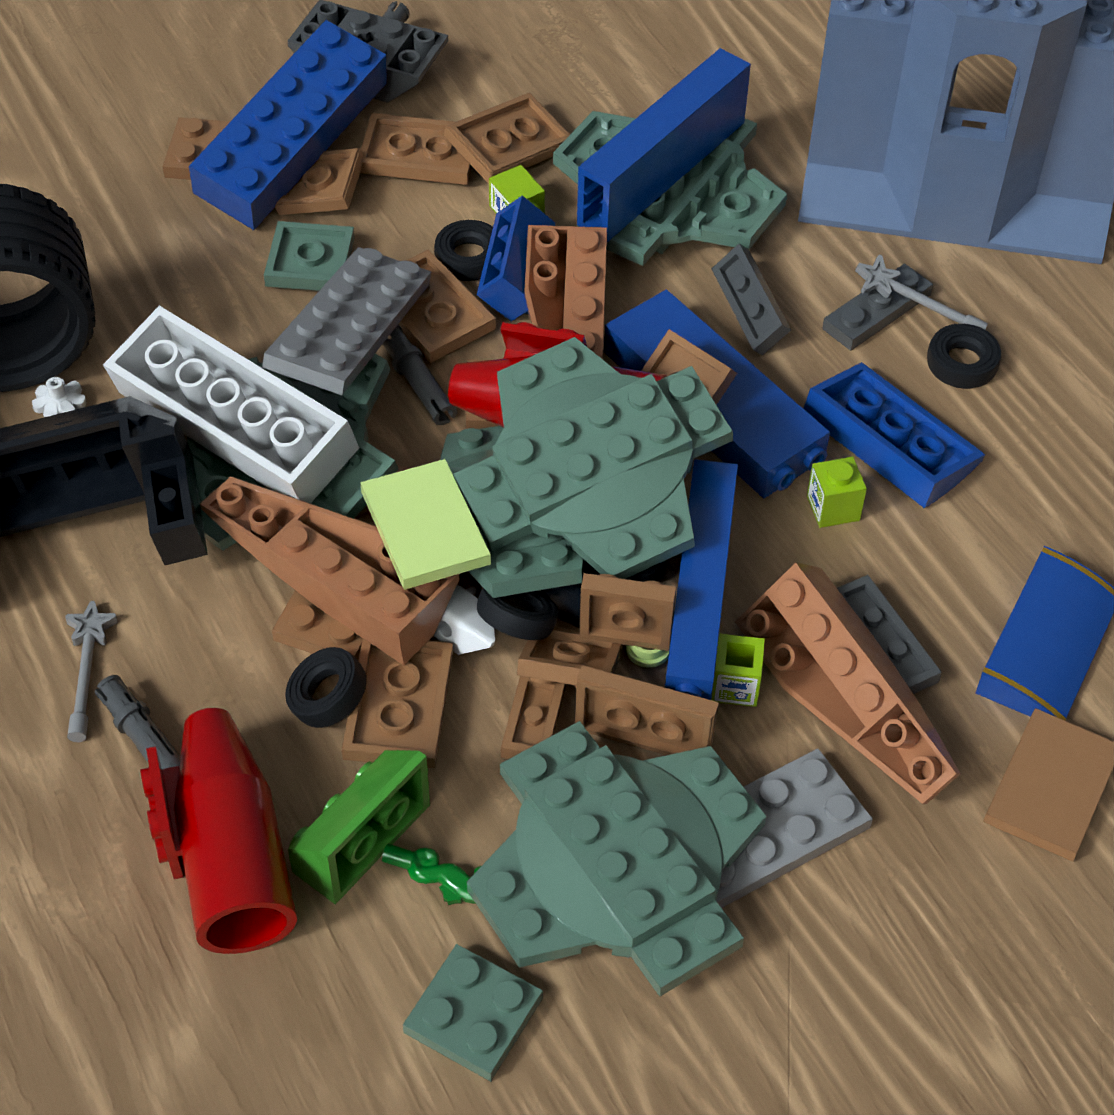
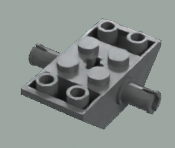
M319 0L288 39V47L295 53L325 20H328L386 54L387 83L373 99L388 103L419 84L449 40L446 34L404 23L409 18L410 13L407 6L401 2L395 11L394 9L398 4L397 1L392 2L384 15L378 16L330 1Z

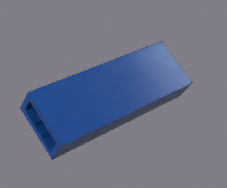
M721 48L718 49L578 166L577 226L607 228V242H609L744 124L751 63Z
M667 289L605 324L604 353L620 368L641 371L670 329L738 373L717 404V407L733 431V441L712 450V452L724 463L738 464L737 475L763 499L777 490L782 491L788 488L795 478L808 470L811 471L813 463L825 461L830 432Z
M694 459L688 506L695 547L682 552L665 688L711 700L738 464Z

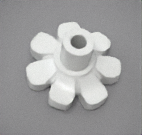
M51 377L46 381V386H38L35 391L36 399L32 400V405L36 413H43L44 417L84 408L86 406L85 395L80 394L82 388L79 382L71 381L65 385L63 379Z

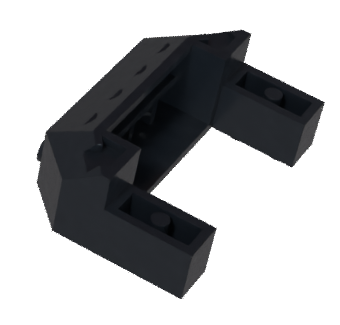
M128 396L0 428V537L145 501L149 533L165 566L208 555L193 454L177 417Z

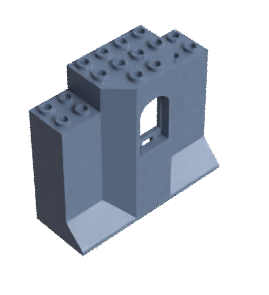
M831 0L798 222L1102 264L1114 203V0ZM987 54L1003 57L1015 64L1016 71L1005 114L950 106L960 61L970 56ZM963 120L986 123L985 129L962 126Z

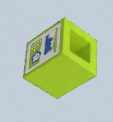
M522 165L489 178V206L495 213L522 195L545 213V191Z
M853 456L812 464L807 498L819 528L860 521L867 488Z
M719 633L711 696L712 701L757 707L762 677L764 638Z

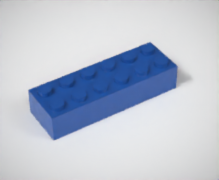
M325 20L189 165L193 194L252 230H255L275 208L278 200L294 187L320 158V155L330 147L387 83L386 54Z

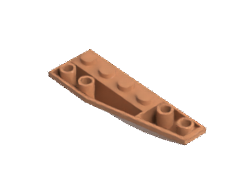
M528 225L525 300L531 324L538 328L555 331L558 329H570L584 335L587 347L603 359L607 228Z
M231 476L200 503L201 509L270 571L333 619H337L357 635L402 665H405L434 636L459 581V574L404 590L376 526Z
M795 562L735 621L745 636L765 639L763 661L786 692L922 804L929 803L960 775L958 768L920 703L874 636L822 568Z

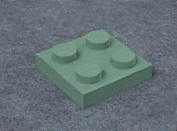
M278 221L264 272L265 286L320 291L351 256L355 239L354 227Z
M456 944L403 1023V1032L491 1082L542 1001L543 990Z

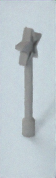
M882 255L877 256L873 266L859 263L855 269V272L866 280L861 289L862 294L876 289L883 297L888 298L893 290L959 324H971L983 329L987 327L988 323L970 314L964 315L895 281L901 272L885 268Z
M95 601L89 602L84 614H67L65 617L67 625L75 629L71 636L73 645L78 646L83 643L74 713L70 715L67 738L73 742H83L87 736L89 718L86 715L94 642L106 645L104 630L118 622L115 613H98Z

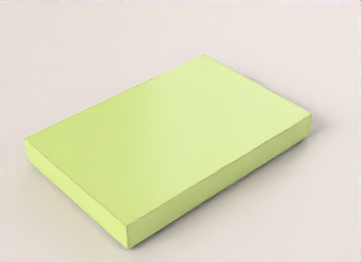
M445 459L361 482L362 495L404 590L491 565V554Z

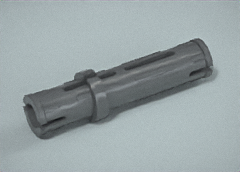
M397 325L390 334L391 339L387 338L382 344L393 359L392 366L397 373L404 375L432 416L436 425L449 423L450 419L444 411L447 410L450 416L455 418L457 408L450 404L449 398L423 362L424 355L421 350L416 346H412L400 325Z
M111 675L98 683L97 687L99 689H95V695L114 717L113 723L117 730L122 734H126L133 741L145 760L148 762L146 748L156 746L162 769L179 766V754L152 721L150 709L143 701H138L132 695L121 677Z

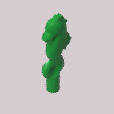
M389 843L386 845L382 855V862L408 870L411 879L418 883H440V892L448 906L461 904L462 901L476 904L467 891V881L471 877L461 867L453 863L439 865L440 858L438 852L434 849L424 847L411 851ZM481 866L476 867V868L474 869V873H475Z

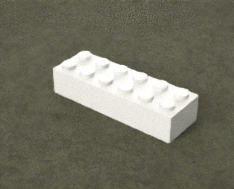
M160 305L103 364L119 393L125 397L131 396L177 417L183 433L270 490L310 504L359 449L348 420Z

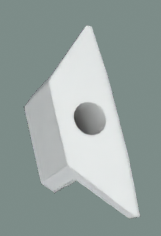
M459 585L456 586L434 634V637L441 642L453 643V651L458 655L487 649L495 643L494 628L486 623L477 612L478 599L473 596L476 594L477 589L473 586L466 590Z

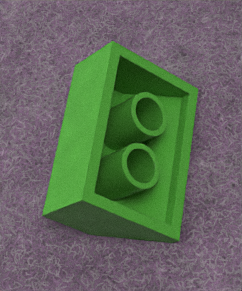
M385 750L374 762L369 761L364 764L356 774L354 782L342 794L338 793L331 797L326 803L322 814L309 827L301 828L292 838L288 848L292 873L336 905L383 855L386 845L388 843L393 845L430 806L427 756L420 751Z

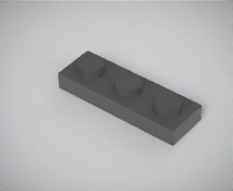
M739 243L711 269L752 349L764 355L787 335L791 328L749 249Z
M905 263L895 269L901 272L895 281L927 297L931 296L933 284ZM874 289L865 294L860 293L826 316L822 329L851 351L919 303L893 290L890 296L885 298Z
M869 575L837 588L887 654L913 694L939 683L942 674L941 670Z

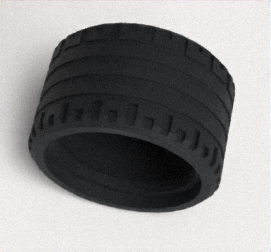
M0 184V271L28 274L49 282V284L31 296L16 302L0 305V392H7L40 384L69 368L74 361L80 358L82 352L87 349L89 340L92 339L94 334L93 328L96 323V314L81 233L76 228L74 220L68 217V213L63 208L58 207L56 202L45 198L44 195L10 184Z

